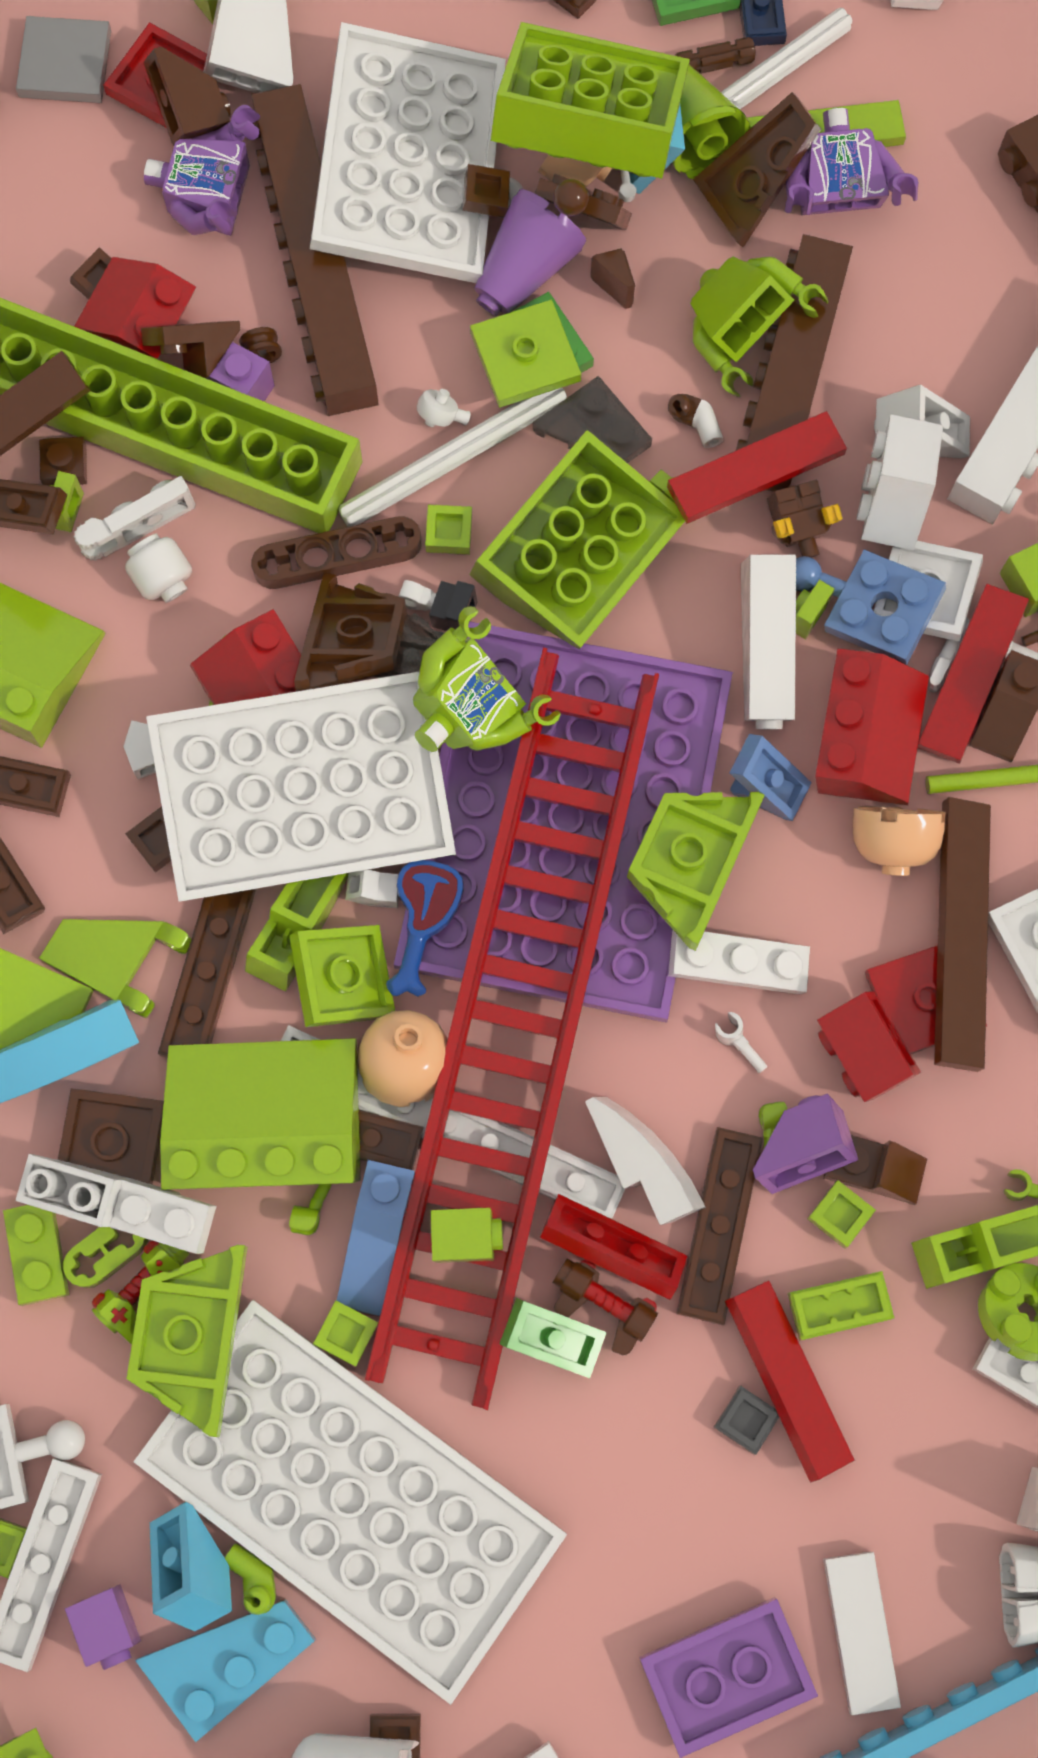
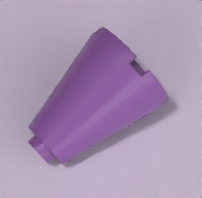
M520 189L513 196L483 266V275L479 277L474 287L475 291L479 294V297L476 299L477 303L494 316H497L499 312L504 314L512 312L579 254L586 242V237L566 215L560 213L557 216L547 209L548 201L525 189Z

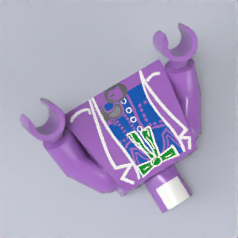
M248 105L239 106L233 112L231 122L221 128L191 139H179L176 141L170 163L148 159L144 169L145 185L163 188L162 194L167 211L191 235L197 236L213 231L232 235L250 167L246 144L243 140L245 137L249 140H255L259 135V129L252 123L258 121L260 115Z
M834 108L823 113L824 132L818 133L785 183L787 192L785 212L791 213L793 205H800L802 216L881 208L889 196V190L892 192L891 201L894 206L901 205L902 194L910 195L913 201L918 200L919 182L917 177L904 173L883 143L874 139L871 129L850 130L848 109Z

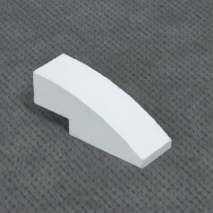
M592 1097L585 1101L623 1189L637 1187L642 1184L660 1225L675 1222L705 1208L686 1171L674 1154L651 1129L631 1112L608 1097Z

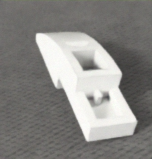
M28 1154L15 1200L98 1227H111L195 1254L204 1253L217 1207L180 1195L181 1193L173 1190H161V1187L35 1154Z

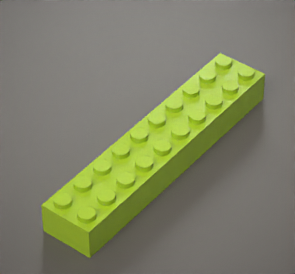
M0 298V395L60 351H63L91 391L48 421L47 425L74 436L83 437L84 440L174 476H182L184 480L317 533L330 531L339 513L338 508L343 504L363 462L358 438Z

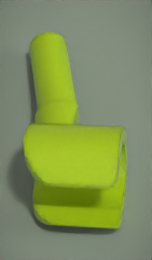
M784 1102L765 1104L759 1110L758 1117L764 1137L763 1150L783 1112L787 1110Z
M1015 1169L1007 1174L1012 1178L1021 1179L1025 1184V1190L1020 1193L1004 1189V1194L1008 1199L1020 1201L1027 1196L1035 1199L1038 1198V1185L1032 1183L1031 1177L1025 1171Z
M319 1184L311 1198L309 1208L293 1206L289 1221L291 1232L311 1235L317 1231L320 1210L323 1206L322 1203L332 1184Z

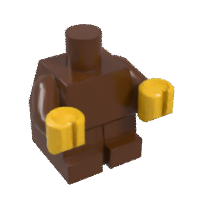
M817 479L777 490L767 498L773 519L772 533L786 547L798 544L802 556L812 558L820 555L815 539L828 532L832 524L843 519L839 503L827 507L823 506Z

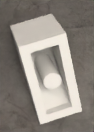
M921 384L877 399L876 419L874 421L875 433H877V430L886 431L890 414L943 425L939 457L965 458L969 456L970 416Z

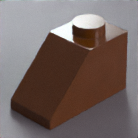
M163 47L154 48L143 63L173 146L179 139H191L215 131L231 122V109L225 93L220 92L216 79Z
M1011 650L1001 666L969 746L1008 762L1013 761L1038 710V660Z

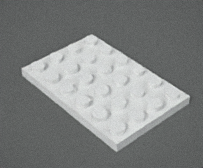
M341 22L309 249L476 283L479 277L483 275L489 215L462 211L464 176L468 164L494 168L497 142L490 140L496 95L505 71L506 59Z
M419 672L146 716L178 901L455 855L438 750L436 752L426 750L415 738V732L426 721L413 705V697L419 689Z

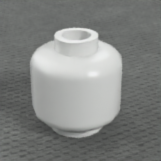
M153 534L128 550L127 553L130 558L125 565V570L145 599L155 600L162 597L164 602L168 603L188 590L184 582L190 577L192 566L172 538H160L158 534Z

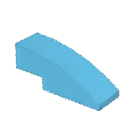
M108 1000L69 1020H61L1 1049L0 1103L53 1083L138 1044L139 1040L121 1000Z

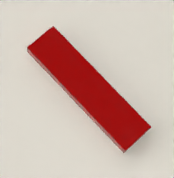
M826 411L668 480L667 488L683 519L688 524L845 455L847 447Z
M986 584L919 740V749L958 764L961 763L1027 608L1028 598Z
M770 1281L726 1300V1305L810 1483L820 1480L855 1461Z

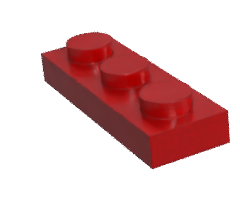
M558 1194L540 1235V1238L668 1300H671L678 1288L687 1255L561 1194Z

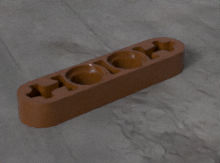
M405 516L392 517L266 544L254 552L251 559V567L257 582L261 586L268 589H279L321 580L323 573L339 576L413 559L421 549V531L418 524L411 518ZM404 531L405 536L409 537L407 546L399 547V543L394 541L396 539V532ZM382 534L385 552L379 553L376 535ZM354 539H364L370 543L371 549L366 556L355 558L347 553V545ZM321 548L327 552L328 558L323 565L311 567L304 563V554L309 549ZM295 553L299 570H292L289 554ZM275 559L279 565L277 567L278 573L274 575H269V571L266 569L267 560Z

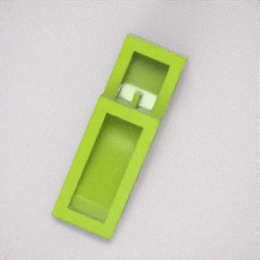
M349 873L287 883L270 909L269 920L246 955L245 972L286 992L296 976L289 936L297 931L319 930L323 928Z
M1038 1205L911 1242L926 1289L1038 1256Z

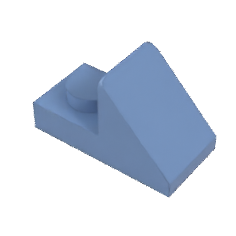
M754 734L748 735L729 772L735 778L730 788V791L735 796L748 797L750 792H760L765 795L760 808L788 821H793L812 783L769 741L761 735Z

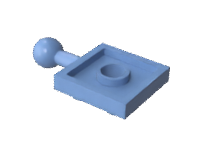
M863 550L847 582L823 573L820 564L811 557L802 556L796 558L797 591L802 592L804 589L807 591L813 590L819 579L835 588L833 596L838 599L824 624L826 633L874 653L885 654L905 665L908 664L946 591V582L867 550ZM887 598L895 601L898 608L889 616H879L872 610L873 605L878 600Z

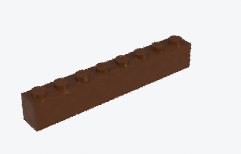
M301 84L251 94L254 111L260 115V119L252 124L259 129L258 138H261L263 149L256 150L261 176L270 175L272 183L271 186L265 187L270 213L278 211L281 223L274 224L279 250L288 249L290 260L283 261L288 287L297 286L299 298L292 299L297 325L306 324L309 335L301 337L307 364L315 362L318 375L310 376L316 402L325 401L328 416L377 406L379 403L376 382L344 256L309 249L321 163Z

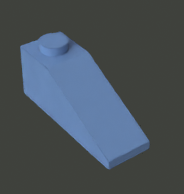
M371 1160L367 1161L337 1296L338 1302L356 1311L377 1316L381 1315L415 1171Z

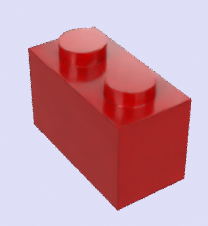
M874 991L864 992L817 1019L822 1028L818 1032L819 1039L831 1056L837 1054L846 1070L841 1073L842 1079L854 1097L861 1096L864 1102L874 1100L921 1073Z

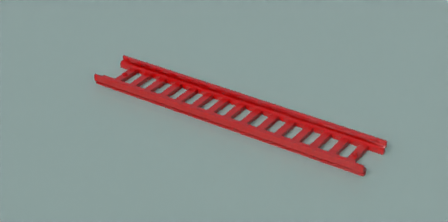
M544 647L528 711L536 696L548 695L552 700L539 707V716L545 717L546 711H559L564 715L630 729L625 751L619 752L541 734L543 725L538 722L531 725V731L521 736L445 1048L444 1066L438 1077L365 1376L366 1381L384 1383L393 1345L480 1366L471 1405L488 1410L503 1349L500 1341L513 1306L659 679V673H655L654 676L642 675L635 709L552 691L559 655L547 652L548 648ZM536 754L619 772L614 796L532 778L531 773ZM525 797L609 816L604 840L520 821ZM515 841L599 860L594 884L509 865ZM504 885L589 904L583 929L498 910ZM493 930L578 949L573 973L569 974L488 955ZM485 974L568 994L562 1020L477 1000L482 975ZM472 1019L557 1039L551 1065L467 1046L466 1041ZM465 1065L545 1084L546 1088L541 1110L536 1111L456 1092L455 1087L460 1066ZM450 1110L535 1130L530 1157L444 1138ZM438 1157L525 1177L519 1204L432 1184ZM427 1203L451 1209L491 1208L493 1219L501 1218L502 1221L514 1224L507 1252L494 1250V1261L469 1262L503 1271L496 1299L409 1278L416 1250L432 1254L431 1233L421 1231ZM404 1297L492 1318L485 1347L398 1326Z

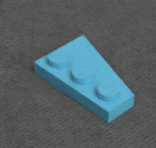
M285 1599L275 1603L269 1612L260 1615L250 1613L199 1635L197 1634L142 1656L135 1661L193 1740L197 1742L310 1646L316 1638Z

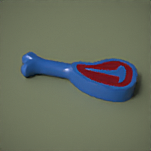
M431 860L409 862L401 869L398 875L396 886L398 896L408 911V939L401 967L398 973L386 983L388 991L393 996L409 992L419 997L426 993V988L420 982L418 973L426 941L442 931L450 923L463 897L464 881L457 870L446 864Z

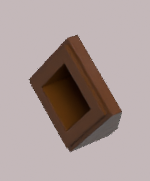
M620 248L592 256L590 271L592 280L625 309L631 308L634 301L635 282L625 251Z

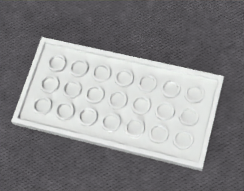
M255 1300L250 1302L237 1320L220 1437L208 1436L193 1423L171 1410L134 1460L136 1465L183 1501L193 1505L196 1511L450 1705L567 1536L566 1532Z

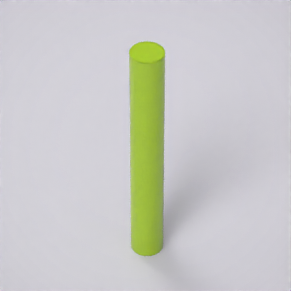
M1038 765L926 776V791L928 794L1038 783Z

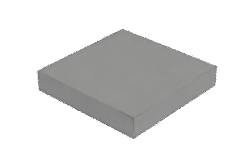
M26 16L16 85L19 98L102 103L103 84L105 82L111 37L109 21Z

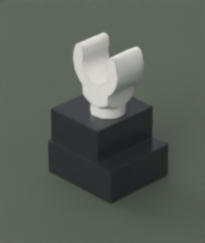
M404 580L399 597L405 599L406 608L423 611L430 610L429 617L432 627L447 631L449 628L456 629L459 627L458 618L460 612L466 607H476L478 603L475 586L461 581H457L456 585L441 581L437 593H434L431 589L416 582Z

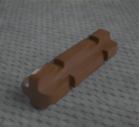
M745 37L734 40L735 44L731 45L730 41L696 48L697 53H693L691 49L677 52L675 56L690 59L689 64L702 74L733 67V62L736 61L738 65L752 63L755 60L756 49L753 39Z

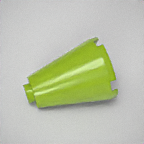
M689 64L680 101L685 150L672 164L679 173L681 171L686 173L689 179H694L751 127L746 115Z

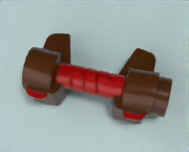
M567 1258L552 1282L562 1292L555 1303V1313L569 1318L587 1300L592 1303L594 1302L595 1305L619 1319L612 1351L620 1355L629 1354L637 1340L642 1342L658 1315L656 1303L649 1298L642 1300L639 1297L628 1303L598 1284L600 1274L595 1270L596 1265L587 1260L574 1263Z

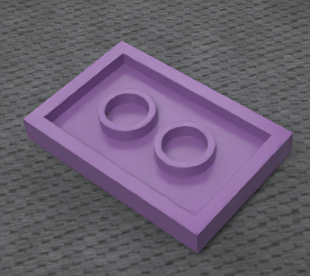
M775 1597L639 1657L680 1758L818 1697L780 1604Z

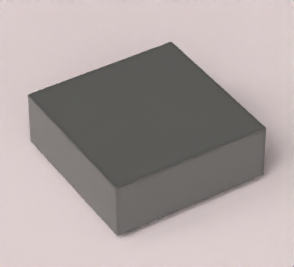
M739 1386L714 1425V1428L756 1455L779 1419V1415L775 1408L744 1387Z

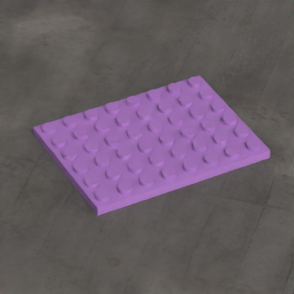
M469 621L468 628L477 627L480 623ZM491 626L488 635L474 640L525 701L526 705L521 709L524 713L528 711L543 647L548 648L547 652L559 655L552 691L635 709L642 675L654 676L655 673H659L582 1006L667 1023L676 977L668 976L673 929L627 878V874L664 793H688L692 796H698L711 792L733 672L585 643L580 649H577L559 638ZM546 711L545 717L549 716L552 712ZM561 714L555 724L550 726L543 725L541 734L624 752L630 729ZM521 736L505 745L478 751L468 746L452 749L445 742L441 746L439 758L456 854L426 860L446 864L457 870L464 881V893L460 906L450 923L442 931L426 941L419 974L462 982ZM536 754L531 777L614 796L619 772ZM525 797L520 818L522 822L604 840L609 816L528 797ZM515 841L509 865L594 884L599 860ZM504 885L498 910L583 929L589 904ZM407 909L405 910L394 961V969L398 970L401 967L408 939ZM494 929L488 955L572 974L578 949ZM485 974L482 975L480 986L564 1003H566L568 995Z

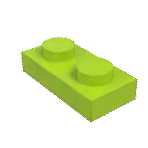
M30 1205L3 1210L18 1305L24 1306L69 1296L67 1278L63 1271L64 1259L56 1213Z

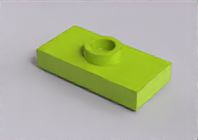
M882 1271L787 1293L799 1341L895 1319Z

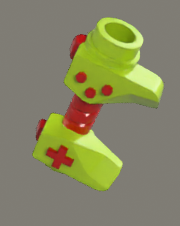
M153 1240L144 1247V1253L141 1255L145 1266L137 1273V1276H134L130 1283L119 1293L110 1289L106 1290L105 1293H99L92 1301L94 1307L92 1312L113 1333L118 1331L132 1344L136 1313L132 1306L139 1300L142 1279L164 1271L169 1272L180 1268L184 1264V1260L190 1255L188 1251Z

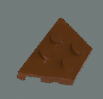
M323 573L294 679L296 692L345 684L394 670L407 615L405 599L389 593H379L372 587L360 583L353 590L338 585L337 575Z

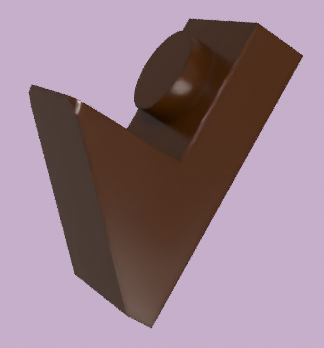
M218 321L141 328L143 346H160L161 354L182 353L184 370L207 378L213 372L241 329L240 321Z
M851 1135L859 1160L827 1172L823 1178L833 1182L839 1180L847 1186L916 1205L927 1158L890 1140L885 1144H880Z

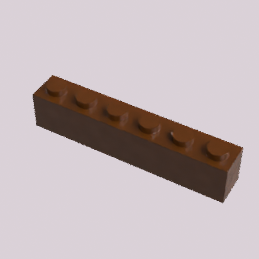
M803 234L799 251L790 249L786 266L803 278L801 283L805 286L809 284L819 285L824 290L828 304L820 297L811 298L807 305L813 307L818 314V317L812 318L804 313L799 298L793 294L791 297L794 301L781 314L779 325L772 324L769 327L763 350L771 351L768 364L759 362L753 388L761 389L758 402L749 400L743 426L751 428L747 441L738 440L736 450L808 419L853 246ZM792 478L766 490L775 492L788 488Z

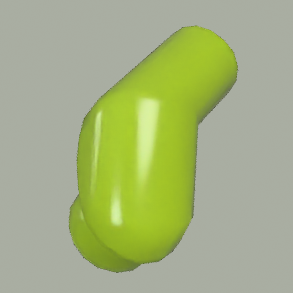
M235 1543L226 1555L225 1560L229 1565V1569L243 1579V1604L245 1609L254 1615L269 1612L276 1599L273 1569L247 1549Z

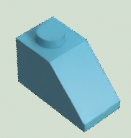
M184 1502L150 1522L153 1614L195 1632L232 1611L229 1565L193 1505Z

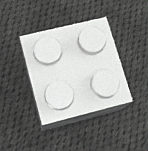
M890 414L886 431L877 430L871 457L877 458V461L873 460L871 464L866 466L861 490L869 491V494H862L857 513V520L864 521L861 540L914 551L936 485L943 425Z

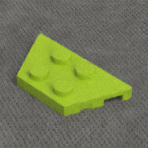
M709 792L698 796H692L688 793H664L629 868L627 878L682 941L694 951H696L763 801L765 795L760 792H750L748 797H723L722 792Z
M245 1245L229 1247V1250L204 1259L199 1258L183 1264L180 1268L172 1271H164L142 1279L126 1379L157 1398L163 1405L176 1414H180L210 1437H220L248 1248Z

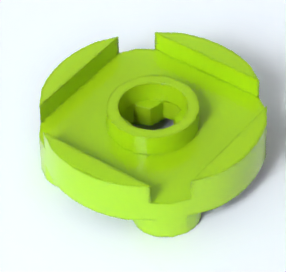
M1028 1263L1009 1264L999 1269L988 1280L986 1287L981 1291L978 1298L979 1318L986 1334L994 1342L999 1339L1003 1345L1010 1348L1007 1353L1021 1360L1038 1361V1266ZM1024 1302L1035 1310L1036 1316L1034 1321H1030L1026 1313L1019 1312L1018 1307Z

